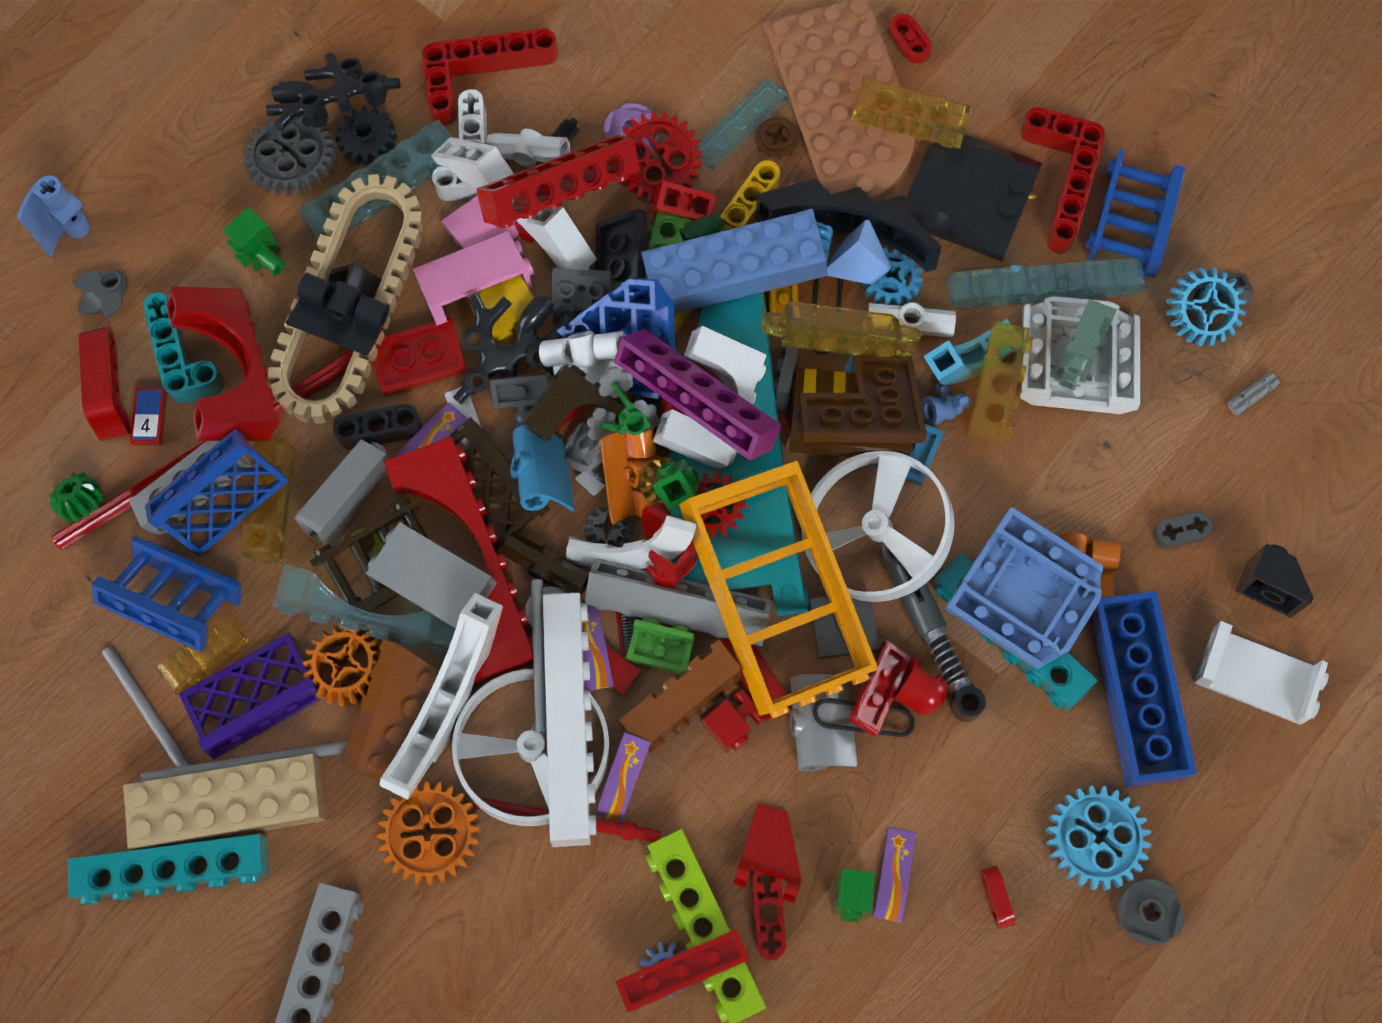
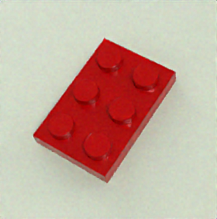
M451 317L446 318L448 322L438 326L435 322L384 336L381 345L375 343L378 354L373 363L384 397L467 372Z

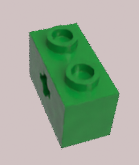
M843 868L837 875L833 913L841 914L840 920L859 922V920H862V918L871 913L875 873Z

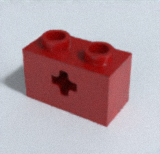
M662 180L654 186L648 214L657 216L658 213L693 221L713 214L717 195Z

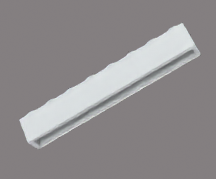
M580 593L543 595L550 842L552 847L591 845L590 835H596V816H590L589 803H595L594 784H588V772H594L593 753H587V741H593L592 722H586V711L591 710V692H585L584 681L590 680L589 661L584 662L583 651L589 650L588 632H583L582 621H588L587 603H581Z

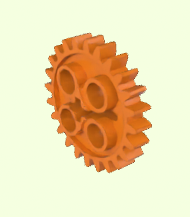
M425 781L424 789L420 791L416 786L408 800L402 797L403 800L399 802L391 798L390 801L395 808L393 811L383 809V813L389 818L388 821L378 822V825L386 830L385 833L378 834L377 838L386 841V844L382 845L379 851L381 853H390L384 862L387 865L396 862L392 870L394 874L404 870L403 880L409 881L415 875V884L420 886L424 877H426L428 885L433 886L435 877H438L445 884L447 882L446 874L449 872L457 878L458 872L456 867L458 865L466 869L468 868L464 859L466 856L475 858L476 855L470 850V847L480 845V842L473 838V834L481 832V828L472 826V823L476 822L479 816L477 814H468L474 806L471 802L462 805L466 797L463 793L454 798L455 788L453 786H450L444 792L443 784L438 782L435 790H432L430 783ZM443 809H450L452 811L451 820L446 824H439L437 821L438 813ZM413 811H418L421 816L419 823L412 827L407 826V815ZM429 826L437 832L457 829V833L452 835L433 834L430 837V841L422 835L408 838L401 837L402 833L406 832L426 833ZM445 840H451L453 842L452 852L447 856H440L438 853L440 843ZM420 843L421 853L419 856L409 859L406 853L409 845Z

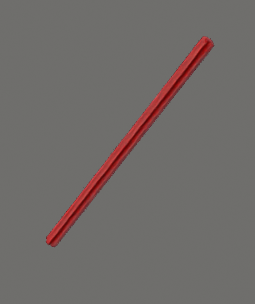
M347 351L291 386L293 392L305 399L345 374L354 351ZM273 397L274 411H277L278 414L283 413L285 410L276 398ZM206 441L196 445L98 506L99 509L91 512L90 517H83L79 523L74 521L53 534L51 538L56 547L60 550L67 548L131 508L130 499Z

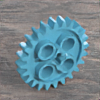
M1089 786L1086 796L1080 788L1074 791L1075 799L1069 794L1066 795L1064 801L1067 806L1060 803L1055 806L1060 815L1052 814L1048 818L1056 825L1046 829L1047 833L1054 835V839L1046 842V845L1055 846L1056 851L1050 855V858L1059 857L1061 859V862L1056 867L1057 870L1067 867L1069 871L1066 879L1068 880L1075 875L1078 876L1077 886L1079 887L1088 880L1090 890L1097 889L1099 882L1104 891L1110 889L1111 881L1117 888L1123 886L1122 877L1128 882L1132 881L1134 877L1130 870L1137 873L1143 870L1137 861H1147L1149 857L1142 852V849H1148L1152 846L1149 842L1143 841V837L1151 834V831L1141 829V825L1147 821V818L1136 817L1140 807L1136 806L1130 809L1128 807L1131 799L1129 796L1120 801L1118 800L1119 790H1115L1109 796L1106 786L1101 787L1098 794H1096L1093 786ZM1089 808H1095L1100 812V823H1094L1089 819ZM1079 819L1084 827L1077 825L1075 820ZM1115 828L1125 831L1127 835L1125 844L1119 843L1115 839ZM1071 832H1076L1082 837L1083 845L1081 848H1076L1070 843L1069 836ZM1097 832L1102 834V842L1099 844L1094 842L1096 839L1095 833ZM1113 849L1120 851L1122 856L1118 857ZM1098 852L1107 856L1109 860L1107 869L1097 865L1095 856Z

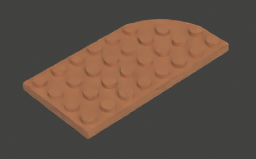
M847 0L763 22V30L815 178L830 194L860 187L873 201L886 195L900 181L909 166L915 143V126L869 1Z

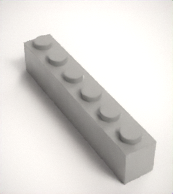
M600 559L595 560L589 572L585 603L587 605H591L599 610L621 612L628 617L652 618L659 621L660 624L684 626L689 628L690 631L709 633L716 638H729L710 585L682 579L675 587L665 586L655 582L646 570ZM729 590L746 635L768 627L773 600ZM761 640L751 645L763 646L764 640Z

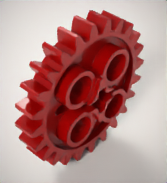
M652 111L651 119L647 120L646 116L642 113L640 123L632 118L630 119L631 129L625 126L622 127V132L625 136L634 137L636 149H642L646 153L643 158L638 159L640 171L631 174L628 180L620 182V185L629 183L627 193L630 194L637 190L638 200L646 194L648 195V203H651L654 186L662 180L689 188L693 187L690 178H699V173L694 169L702 168V162L696 159L703 156V151L695 150L700 146V139L691 140L695 135V130L685 131L687 121L678 125L677 115L670 121L667 120V112L664 111L662 117L657 118L655 111ZM658 133H664L668 136V140L665 143H657L653 138ZM643 137L648 139L656 155H662L663 165L672 173L673 177L669 178L666 175L659 160H653L652 151L642 141ZM673 156H681L684 159V163L680 166H673L669 160ZM656 171L662 177L657 182H651L646 176L649 172Z

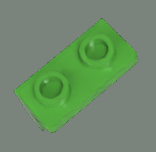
M643 618L642 621L635 620L626 660L685 675L684 670L689 665L695 634L690 633L689 628L680 625H672V628L661 626L659 621L652 618Z

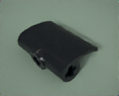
M306 272L298 285L297 297L299 300L285 323L288 326L367 356L384 327L390 311V305L361 294L360 290L347 283L338 281L335 284Z

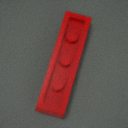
M735 929L615 982L626 1011L629 1013L749 961V957L739 933Z

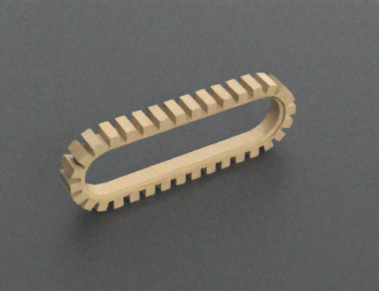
M379 174L368 175L369 185L365 186L359 177L351 181L354 192L344 187L338 194L341 204L333 202L329 211L332 219L326 218L323 226L326 236L320 234L316 243L319 251L314 250L310 258L313 268L307 266L305 273L307 272L328 280L357 209L367 201L375 199L389 200L398 205L402 210L404 221L374 299L389 304V312L394 313L397 305L395 296L400 297L403 290L401 279L406 281L410 272L408 264L412 265L416 256L414 248L418 249L422 240L420 232H423L424 221L420 204L416 195L413 196L411 188L404 182L400 186L398 185L397 178L386 175L382 185ZM294 299L290 308L291 311L295 308L298 300ZM389 314L383 327L385 329L388 328L391 321ZM284 323L288 334L280 333L277 343L281 350L274 348L270 358L276 367H269L268 378L272 383L270 388L274 397L290 416L294 414L297 420L308 423L310 416L315 424L327 423L326 412H330L334 421L344 416L339 406L343 405L351 411L357 403L351 391L362 395L366 384L360 376L369 378L372 370L369 360L374 361L378 354L376 345L374 344L367 356L355 351L353 352L342 383L335 393L328 398L317 401L305 400L293 392L290 377L306 332ZM383 330L376 341L378 345L382 344L385 336Z

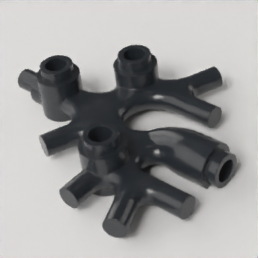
M328 53L325 55V67L305 70L304 76L306 81L335 79L337 82L334 85L318 89L302 81L279 82V85L272 87V97L275 102L280 104L267 105L266 112L268 116L281 115L274 122L275 127L281 131L292 120L301 115H304L302 118L303 125L320 128L328 122L326 104L338 103L342 112H348L351 109L349 98L364 94L366 102L370 103L371 106H380L385 103L389 89H400L399 77L387 78L386 75H380L378 72L364 74L358 58H348L338 64L335 55Z
M479 293L468 297L476 319L473 326H469L463 331L462 341L467 349L479 352L480 362L477 367L467 370L464 379L460 383L462 387L453 396L459 404L462 405L470 395L475 396L477 392L484 391L489 384V379L496 374H503L505 377L517 376V365L521 360L526 359L530 366L543 368L554 377L553 366L546 367L542 364L541 360L534 361L533 354L539 351L542 341L563 338L557 330L572 321L568 316L565 315L545 338H539L536 335V330L553 312L551 309L554 306L541 293L539 297L535 296L520 314L515 341L508 346H502L494 340L492 330L495 323L512 303L503 296L493 308L487 309ZM472 334H477L480 340L478 343L472 344L469 342V337ZM474 376L482 377V382L479 385L472 384L471 381Z

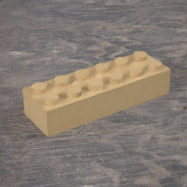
M314 754L123 785L127 846L131 850L208 841L327 821L321 760Z

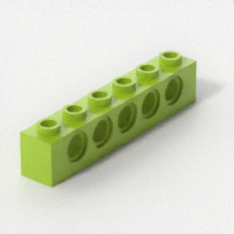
M680 829L647 845L650 852L645 855L652 873L659 871L663 883L658 885L666 903L671 900L673 901L677 910L676 913L672 914L680 932L687 931L691 942L686 944L687 948L691 949L730 932L683 830ZM673 861H679L685 867L683 875L678 878H673L666 872L667 866ZM692 890L697 893L699 900L695 906L685 907L682 905L680 896L684 891ZM701 919L708 920L712 924L713 930L707 937H700L694 932L695 923ZM746 963L703 980L707 991L714 990L719 1000L714 1006L722 1023L727 1020L729 1023H739L766 1009ZM728 979L737 980L741 986L740 994L735 998H729L722 992V984Z

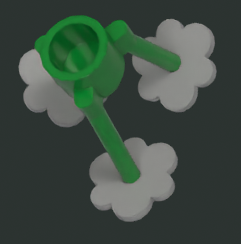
M611 367L607 370L606 375H602L599 378L601 385L598 391L600 395L604 397L610 395L612 398L620 397L625 405V409L619 415V424L614 421L615 414L613 412H607L603 408L595 409L593 417L587 420V425L590 427L588 435L592 440H599L612 432H617L620 435L626 432L631 435H639L645 429L650 428L651 425L655 428L659 424V417L655 414L657 410L654 405H647L644 400H636L633 404L625 394L631 386L628 380L629 374L625 370L620 371L617 367Z

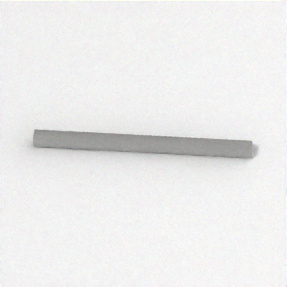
M541 579L531 580L536 733H547L543 621L544 593L543 580Z

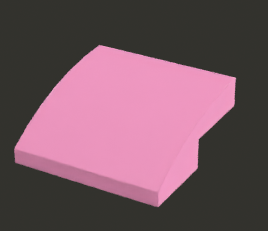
M478 195L441 220L449 235L462 249L509 231L513 240L519 236L515 225L500 229L495 225L484 223Z

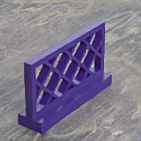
M289 633L179 693L200 738L198 741L203 751L213 760L320 700L316 696L318 688L312 682V677L305 678L294 686L285 684L290 670L300 671L302 674L308 671V668L303 666L304 660ZM288 645L290 653L287 661L273 660L276 650ZM254 662L264 663L259 678L246 675L249 665ZM271 665L284 668L279 682L266 680ZM227 677L236 678L231 693L218 690L222 680ZM243 680L256 683L251 698L238 695ZM263 685L276 687L271 699L267 701L258 700ZM201 692L209 694L203 709L194 707L190 698ZM216 696L229 698L223 713L211 711ZM236 700L249 703L244 714L238 717L230 715ZM207 717L221 718L217 729L206 734L203 727Z

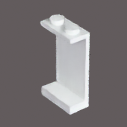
M1222 621L1212 628L1194 682L1195 684L1299 725L1315 718L1320 707V702L1316 701L1319 691L1325 688L1329 674L1325 673L1328 662L1322 660L1316 665H1311L1231 634L1233 625Z

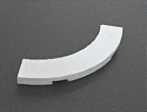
M666 516L665 522L654 533L653 538L648 541L643 539L625 543L622 548L572 538L569 539L567 545L566 561L571 564L592 568L595 560L600 559L638 569L647 568L649 564L654 566L648 558L650 550L669 561L679 556L691 543L697 524Z

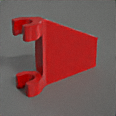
M758 803L733 884L745 888L751 870L787 881L782 900L794 904L802 877L788 813Z

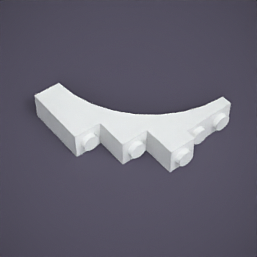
M474 593L463 608L448 652L431 691L406 739L381 777L379 786L408 800L432 762L437 761L450 741L456 717L470 697L475 676L490 654L503 608L502 605Z

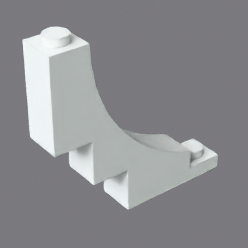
M450 137L431 155L436 164L452 167L460 180L474 188H479L515 174L496 146ZM564 207L543 209L538 211V215L533 218H520L516 220L538 242L558 268L589 270L590 266L597 260Z

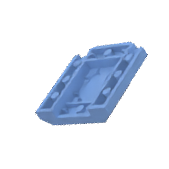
M1010 507L952 595L945 610L1035 669H1039L1071 649L1101 600L1102 589H1100L1101 573H1103V565L1018 510Z

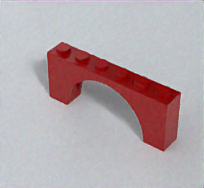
M172 286L166 306L171 328L195 331L219 342L237 359L244 376V381L230 392L215 397L198 398L193 415L198 441H221L235 428L244 435L245 441H270L274 429H277L279 426V414L273 408V392L267 386V369L265 366H262L260 360L261 347L255 341V325L253 322H250L249 303L244 300L242 289Z

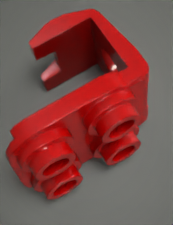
M657 501L655 504L645 506L642 511L641 526L645 532L644 537L648 540L653 538L654 533L661 528L666 516H670L671 510H668L664 503ZM693 541L677 556L679 560L676 564L650 550L648 558L654 566L649 564L647 566V573L655 582L675 587L697 564L698 554Z

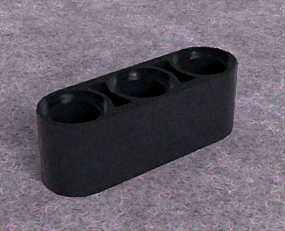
M409 404L339 417L333 424L334 435L340 445L348 450H352L361 439L369 444L374 441L380 445L411 439L422 428V422L416 409ZM405 418H413L411 424L407 426L400 425ZM375 424H384L381 430L372 431ZM355 429L351 436H343L346 430Z

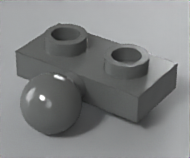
M549 372L491 378L489 382L493 409L518 407L514 415V424L516 427L522 426L520 424L531 410L529 406L535 405L549 385Z

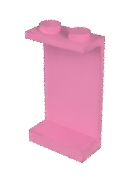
M509 231L413 269L421 292L437 326L448 322L442 308L443 305L518 275H521L528 288H532L530 275L534 274L528 258L522 259L525 255L519 240L513 241Z

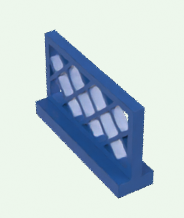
M235 428L145 505L147 521L155 528L162 527L196 555L201 556L289 480L283 472L247 443L244 435ZM246 453L254 459V467L237 468V461ZM258 474H272L277 478L270 485H258ZM232 475L231 486L214 487V480L216 478ZM236 475H253V485L236 486ZM253 493L252 500L247 504H235L236 494ZM214 494H231V504L213 505ZM196 495H209V505L191 506V500ZM230 512V518L225 523H213V513ZM208 513V523L191 524V514ZM174 514H186V524L172 525L167 520ZM208 531V537L199 545L190 539L191 532Z

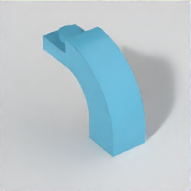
M1006 319L967 343L952 345L948 340L926 354L924 358L941 384L952 385L969 380L1000 364L999 360L1023 346V343Z

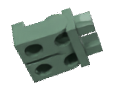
M1091 299L1088 300L1073 339L1069 340L1057 373L1062 374L1058 383L1060 386L1075 390L1079 381L1085 383L1097 355V347H1102L1117 309Z

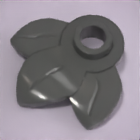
M91 270L78 276L73 283L77 288L85 292L78 311L82 314L90 315L102 311L108 318L117 313L122 306V294L125 292L128 284L124 274L117 270H106L104 272ZM113 282H117L115 286L110 288V285Z

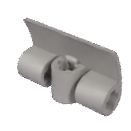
M801 674L790 678L791 693L834 675ZM849 681L842 684L844 690L826 696L825 692H821L815 695L816 700L831 698L851 701ZM817 701L799 707L798 703L792 704L790 731L792 737H796L799 771H820L828 766L857 767L853 731L828 729L820 726L813 715L814 705ZM823 703L819 706L818 716L824 723L853 727V723L848 720L852 712L850 705Z

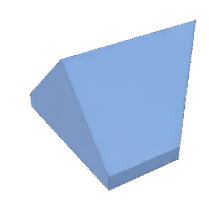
M865 220L852 231L827 263L828 276L865 284L875 283L891 269L870 220Z

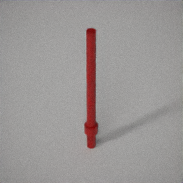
M479 797L492 808L510 815L531 817L549 814L548 809ZM474 804V809L481 810L476 804ZM596 819V832L621 836L622 840L632 842L634 839L650 842L660 840L661 830L639 827L637 823L625 820L624 823Z

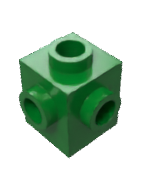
M684 459L677 463L674 460L669 461L658 469L659 472H657L653 487L660 501L664 502L668 510L696 496L700 478L693 466L688 467Z

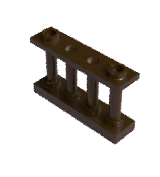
M406 499L393 507L395 512L332 548L329 544L321 547L313 553L315 557L309 560L315 568L322 564L324 565L346 602L344 605L346 610L340 614L346 624L354 623L400 596V594L376 582L366 574L369 570L370 558L360 542L377 534L384 546L386 535L389 532L387 527L402 518L409 528L428 538L414 514V511L421 508L417 499L412 502ZM348 549L353 553L373 587L371 589L373 594L364 600L360 596L356 597L334 557Z

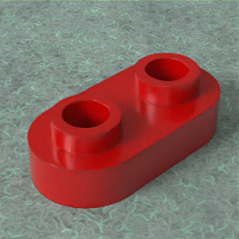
M908 14L894 16L890 21L889 35L899 50L912 63L920 64L927 61L932 50V43L912 16ZM899 30H904L906 33H900Z

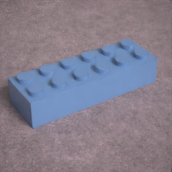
M813 209L641 252L647 279H656L660 282L674 303V314L828 276L827 261Z

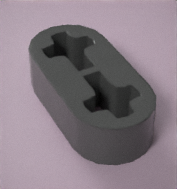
M1201 512L1166 519L1155 529L1153 534L1154 540L1157 545L1164 549H1172L1200 542L1210 534L1213 525L1210 517ZM1194 521L1197 525H1203L1204 527L1200 531V533L1197 529L1187 531V528H1189L1194 523ZM1166 528L1169 532L1179 530V533L1172 540H1170L1169 536L1164 537L1162 535Z

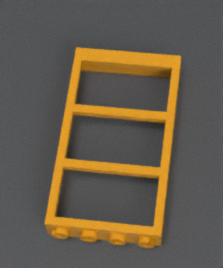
M798 461L691 497L679 504L684 520L697 524L692 541L759 716L769 713L772 718L790 712L789 705L798 703L799 707L817 701L816 694L825 692L826 696L844 690L842 684L851 681L852 685L862 683L870 679L868 673L878 670ZM785 485L805 539L721 570L701 515ZM809 549L830 603L746 635L725 580ZM834 613L855 667L771 701L750 645Z

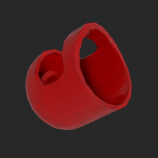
M913 657L907 664L893 699L920 715H931L944 703L948 693V685L941 675L938 674L933 678L926 674L921 668L923 663Z

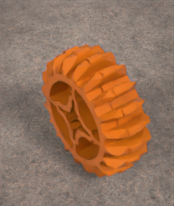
M345 624L343 632H341L337 625H333V634L329 635L325 630H322L321 635L324 639L321 642L318 639H312V643L316 648L315 650L306 649L305 653L312 659L303 661V666L310 669L303 675L304 678H313L312 682L318 688L316 696L319 699L326 697V702L333 705L338 698V704L341 707H345L349 698L353 705H357V696L361 695L363 697V695L367 694L366 691L372 679L370 674L373 665H377L381 650H379L381 642L378 639L373 640L374 635L371 631L364 633V629L361 626H357L352 632L351 625ZM344 644L341 651L330 653L335 647ZM359 645L367 651L368 667H364L361 663L357 662ZM349 661L354 667L349 666L341 669L336 663L346 664ZM323 663L333 668L331 686L323 678ZM353 677L361 678L351 686L342 687L346 686L347 682Z

